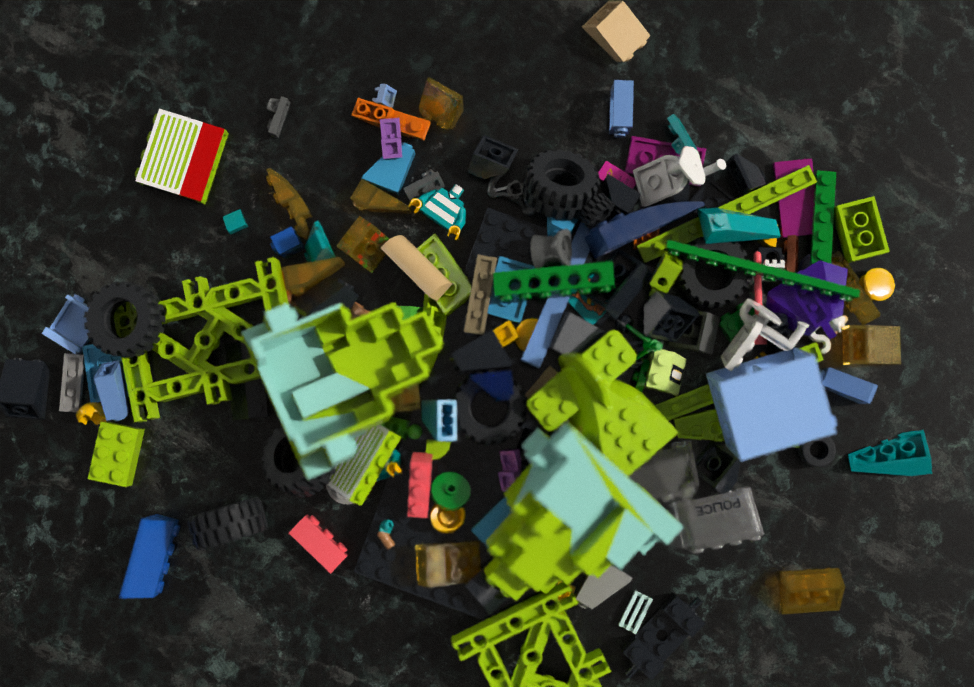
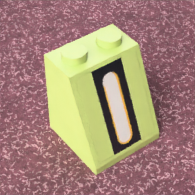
M663 349L656 352L651 351L647 358L650 365L649 371L646 372L644 388L678 396L687 359L677 353Z

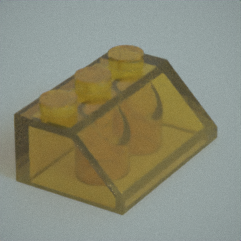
M825 568L781 572L779 590L782 614L840 610L845 589L840 569Z

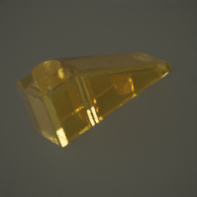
M361 179L350 198L354 202L353 206L361 211L366 209L367 211L411 214L412 212L411 207H408L405 203Z

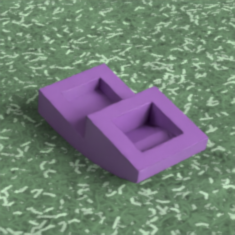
M400 117L380 119L383 159L401 158Z
M503 449L499 451L503 471L498 472L502 491H506L521 475L519 449Z

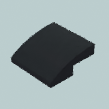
M494 558L464 585L489 615L507 599L501 593V588L497 585L493 587L486 580L487 576L484 569Z

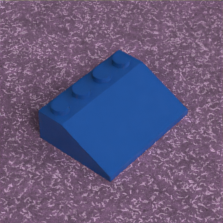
M159 514L141 519L120 594L121 598H154L162 592L164 588L163 576L167 574L170 563H167L169 555L173 554L175 548L173 540L174 537H177L180 530L179 520Z

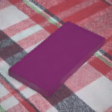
M631 136L625 173L634 176L633 170L666 155L680 157V154L678 155L670 142ZM696 147L703 167L706 149ZM690 182V185H691V186H696V187H699V186H700V185H693V184Z
M812 158L774 162L775 181L808 165L814 174ZM815 184L777 201L781 238H788V235H796L797 237L812 235Z

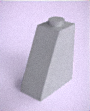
M609 566L599 579L593 574L591 576L586 575L575 594L578 602L577 605L584 609H587V607L595 608L631 582L632 577L614 566Z

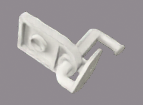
M686 146L682 148L680 157L666 155L633 170L638 193L641 194L642 206H649L679 193L686 186L688 179L693 185H702L705 183V176L719 170H724L726 163L723 159H718L717 162L703 168L697 150Z
M747 298L740 309V317L744 325L723 352L721 359L725 368L732 372L734 368L740 366L744 354L751 351L758 335H761L782 350L790 351L809 325L799 321L796 330L787 339L766 325L769 320L780 325L782 322L779 317L760 303ZM752 307L759 311L758 315L755 314L753 316L748 314Z

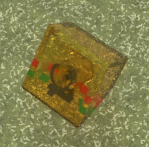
M359 216L336 247L372 273L386 255L381 247L389 238L373 224Z

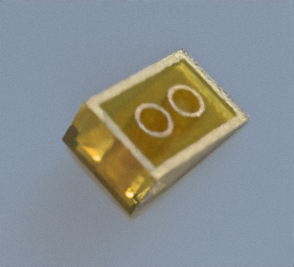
M428 77L419 105L421 116L428 120L434 119L438 121L437 124L444 129L450 128L453 130L464 111L463 96Z
M341 257L282 267L286 290L291 294H295V296H302L306 291H309L322 280L330 277L345 265Z

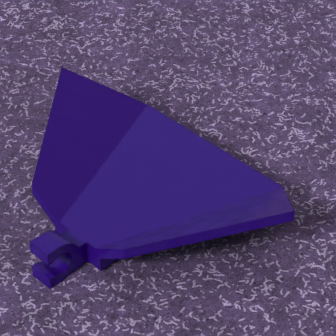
M817 261L797 273L846 286L848 269L824 261ZM780 284L768 292L766 308L773 313L785 314L788 317L789 330L795 331L798 326L797 323L800 321L809 325L803 335L810 336L822 327L829 339L837 336L829 322L843 316L844 300L839 299L840 296L834 294L832 296H825L820 294L821 291L815 289L813 291H806L801 289L802 286L796 284L794 286Z

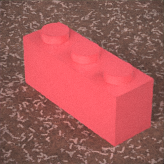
M413 452L407 515L409 517H428L433 454Z
M307 514L289 534L331 574L349 555L346 552L348 549L341 542L337 543L333 540L334 535L328 529L323 530L319 526L320 522L313 515L309 516Z

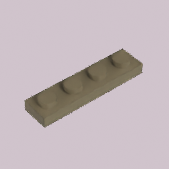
M477 255L464 333L484 335L494 280L493 272H495L497 258Z

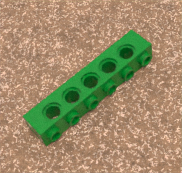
M612 261L493 272L495 297L500 299L501 302L512 301V298L520 297V300L532 299L531 296L550 298L551 294L570 296L573 292L586 295L595 290H599V293L611 292V289H615ZM591 275L599 276V281L596 283H590L588 279ZM573 276L579 278V282L576 285L569 284V279ZM553 278L560 280L556 287L549 285L550 280ZM538 280L540 284L537 288L532 289L529 287L531 281ZM513 282H519L520 287L517 290H510V285Z

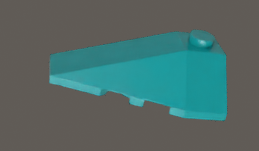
M721 208L697 210L706 244L780 238L781 236L776 219Z
M318 220L312 226L305 244L307 252L304 253L308 264L312 262L314 266L335 258L334 252Z
M924 430L904 432L899 434L898 438L890 441L886 439L875 447L868 446L848 454L850 468L854 472L903 476L932 474L931 455Z

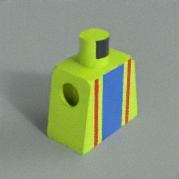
M664 251L652 273L653 276L649 279V284L651 285L647 293L649 296L656 291H663L664 293L669 291L683 268L682 260ZM661 277L666 278V279L663 280V281L659 280V278H661Z

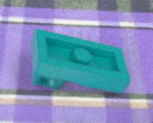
M674 114L667 119L670 122V125H668L669 129L674 135H679L671 144L678 155L681 154L682 148L686 146L697 150L680 119Z

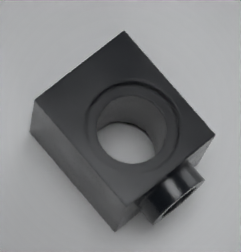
M758 247L755 249V252L761 253V264L766 260L767 254H771L774 260H777V264L780 260H785L782 248Z

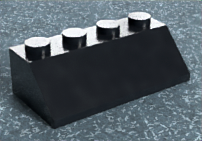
M241 341L225 344L227 364L251 358L246 345ZM253 364L248 368L249 373L252 374L255 370ZM261 378L240 384L229 383L232 396L231 409L233 420L271 416L269 395Z

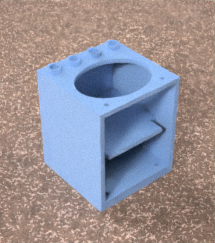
M794 347L790 351H780L743 362L738 368H734L732 372L727 368H722L706 373L726 447L741 461L836 433L835 427H837V422L834 415L830 413L816 358L811 353Z

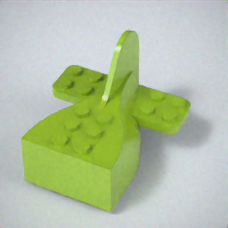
M616 330L607 332L581 355L577 353L561 355L558 358L561 371L527 400L528 409L544 429L549 431L555 430L569 418L570 424L627 476L632 474L678 434L677 430L640 391L616 380L637 358L635 351L621 333Z

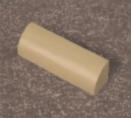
M397 235L389 239L381 247L430 298L438 301L452 285L403 235Z

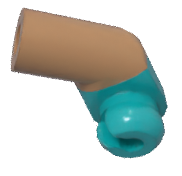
M383 520L378 530V537L387 550L395 545L390 537L391 530L394 527L391 520Z

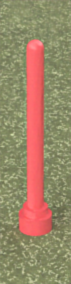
M756 251L753 254V262L761 264L760 252ZM756 274L754 276V301L762 305V276ZM758 335L754 345L767 344V339Z

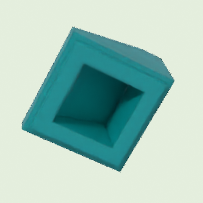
M240 209L223 216L229 234L248 227Z

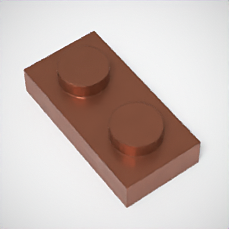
M788 235V240H785L784 250L787 252L784 270L797 273L799 238L796 235Z

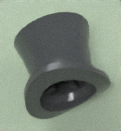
M562 229L555 236L533 235L531 240V256L535 268H547L556 264L571 265L572 243L569 229Z

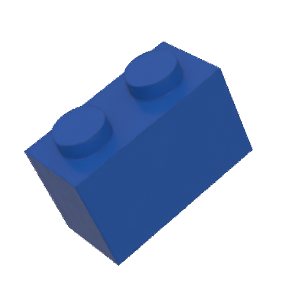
M292 227L271 236L273 242L270 245L274 253H277L278 256L281 255L284 259L305 249L297 231Z

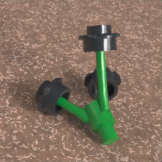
M622 315L617 319L616 328L619 332L627 333L631 331L644 341V350L642 352L634 350L637 358L630 367L634 369L639 368L643 363L642 356L651 351L656 352L662 349L664 340L644 336L633 328L634 321L630 315Z

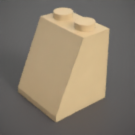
M608 1L582 26L617 62L629 61L633 57V53L637 49L642 48L650 37L649 33L624 1Z

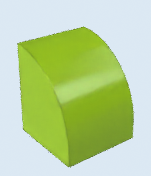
M428 439L426 453L433 454L432 460L439 459L447 453L451 441Z

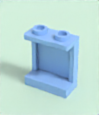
M67 294L65 298L68 300L51 327H46L42 334L72 353L81 355L83 351L82 346L87 345L89 342L87 336L89 330L85 329L84 323L87 322L84 314L88 312L89 307L84 303L85 299L79 295L74 294V296Z

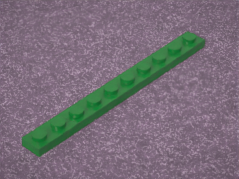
M667 240L664 250L668 251V254L679 257L681 254L687 256V259L698 262L699 259L704 260L710 266L717 267L718 264L723 265L729 271L742 270L748 276H756L757 274L763 276L764 280L775 281L776 279L782 281V284L787 286H794V284L802 286L801 289L806 291L819 290L822 295L840 296L839 299L844 301H852V299L859 298V289Z

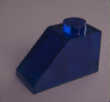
M511 371L471 375L472 381L491 396L498 397V401L509 400L510 395H514Z

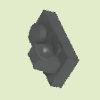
M282 96L280 100L270 98L267 105V110L274 113L273 119H270L267 129L269 134L275 138H279L290 106L288 98Z
M429 169L421 174L423 179L403 188L410 202L424 193L434 189L440 190L445 187L438 171L434 173L432 169Z

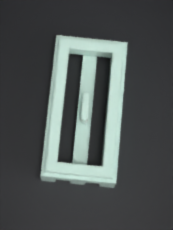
M634 590L618 626L636 634L653 599ZM637 596H639L640 599L629 619L628 624L626 625L624 624V622ZM644 599H645V600H647V601H646V603H645V605H644V607H643V609H642V611H641V613H640V615H639V617H638V619H637V621H636L634 627L632 628L631 626H632V624H633V622H634V620H635V618H636V616H637V613H638V611H639V609H640V607H641V605H642V603H643V601H644Z

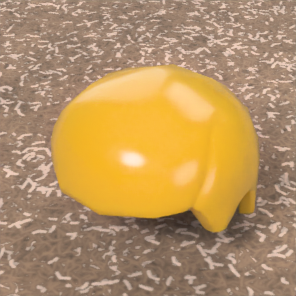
M98 402L86 403L76 413L77 421L84 425L87 424L88 420L93 421L95 425L107 421L102 404Z

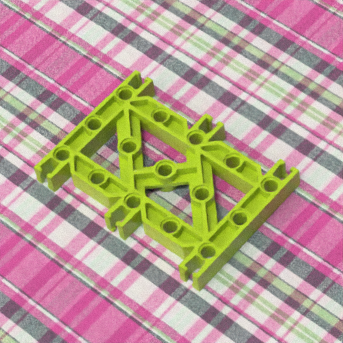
M274 257L267 259V262L271 263V275H268L266 271L268 263L262 261L255 262L259 282L249 278L209 290L208 280L200 276L195 278L198 282V294H195L193 287L195 283L188 279L182 281L185 299L176 297L158 303L163 305V308L166 310L164 315L165 322H162V324L197 315L202 316L208 321L202 331L196 334L194 344L190 350L164 333L159 334L160 340L158 343L152 344L154 346L152 350L189 374L153 382L147 351H145L144 355L137 356L136 363L133 362V358L121 357L134 422H146L147 419L154 420L160 418L157 402H167L204 393L205 391L207 404L215 405L221 403L220 401L232 400L229 383L240 384L260 379L252 358L218 367L207 362V359L212 351L218 348L220 338L224 332L245 344L241 335V329L243 327H246V329L254 327L226 308L263 299L266 312L287 303L289 305L280 260ZM275 280V287L270 289V282ZM238 289L239 294H238V296L234 299L233 293H234L235 290ZM201 299L202 305L198 308L197 302ZM126 302V312H124L123 305L119 306L113 317L116 333L120 338L131 334L137 324V311L131 302ZM127 318L130 319V323L128 324V326H126ZM209 336L210 342L208 345H205V338ZM170 346H173L172 354H169ZM253 364L255 370L250 374L248 368ZM214 374H217L218 380L216 383H213L212 377ZM178 383L181 384V390L179 392H177L176 386ZM218 387L221 394L219 400L216 397V388ZM142 392L145 394L143 401L140 398ZM145 405H146L147 412H148L147 418H145V414H144V406H145Z
M564 582L554 586L547 595L541 592L451 637L452 644L455 650H458L461 661L477 653L478 662L491 687H546L548 685L552 687H602L598 678L611 672L600 648L587 654L585 653L564 611L578 604L573 592L570 593V596L558 600L560 595L567 591H572L570 586ZM548 600H555L552 605H545ZM513 617L519 618L516 623L510 622ZM530 627L525 643L521 646V654L513 676L510 678L494 645ZM551 629L572 670L568 683L555 680L550 675L542 676L535 673L537 666L542 661V653ZM565 634H571L569 639H562ZM476 635L483 636L479 641L474 640ZM464 642H471V644L462 649L460 646L458 647L459 644ZM531 651L536 652L532 657L526 656ZM599 660H602L603 663L591 667V665H593L594 663L598 662ZM587 668L586 672L579 673L580 669ZM494 669L500 670L498 674H491Z

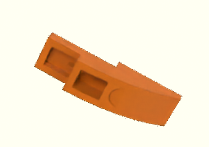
M361 98L357 99L352 112L353 117L380 128V119L400 117L401 135L425 140L431 124L429 120L395 111L391 107Z

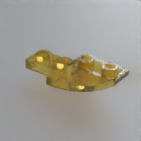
M271 168L266 169L268 172L266 176L268 184L275 189L273 196L276 203H280L283 207L290 206L287 210L291 219L295 218L297 225L294 227L298 236L302 235L304 239H308L310 230L305 219L312 217L307 205L284 177Z
M839 250L833 253L831 258L832 264L848 269L846 286L860 290L859 298L852 299V301H844L850 312H854L862 325L880 317L879 310L859 284L860 279Z

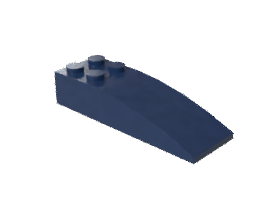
M677 202L648 207L626 216L622 213L612 218V220L608 222L606 220L589 230L590 234L585 237V240L595 259L686 217L705 204L704 202Z

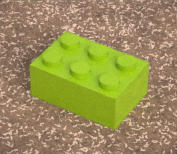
M875 196L834 207V222L846 264L890 252Z
M108 421L100 422L88 479L123 487L132 486L145 429Z

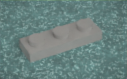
M64 353L59 411L77 412L82 405L85 370L84 355Z

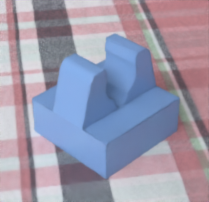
M380 84V87L375 88V91L378 92L377 98L372 100L377 104L393 108L397 90L387 84Z

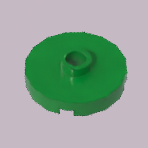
M644 358L640 367L634 370L631 379L633 381L632 387L641 393L646 383V372L649 371L650 365L649 360Z
M446 472L435 478L431 486V497L433 502L442 509L455 511L461 509L467 503L470 497V486L462 475ZM448 488L454 489V492H449Z

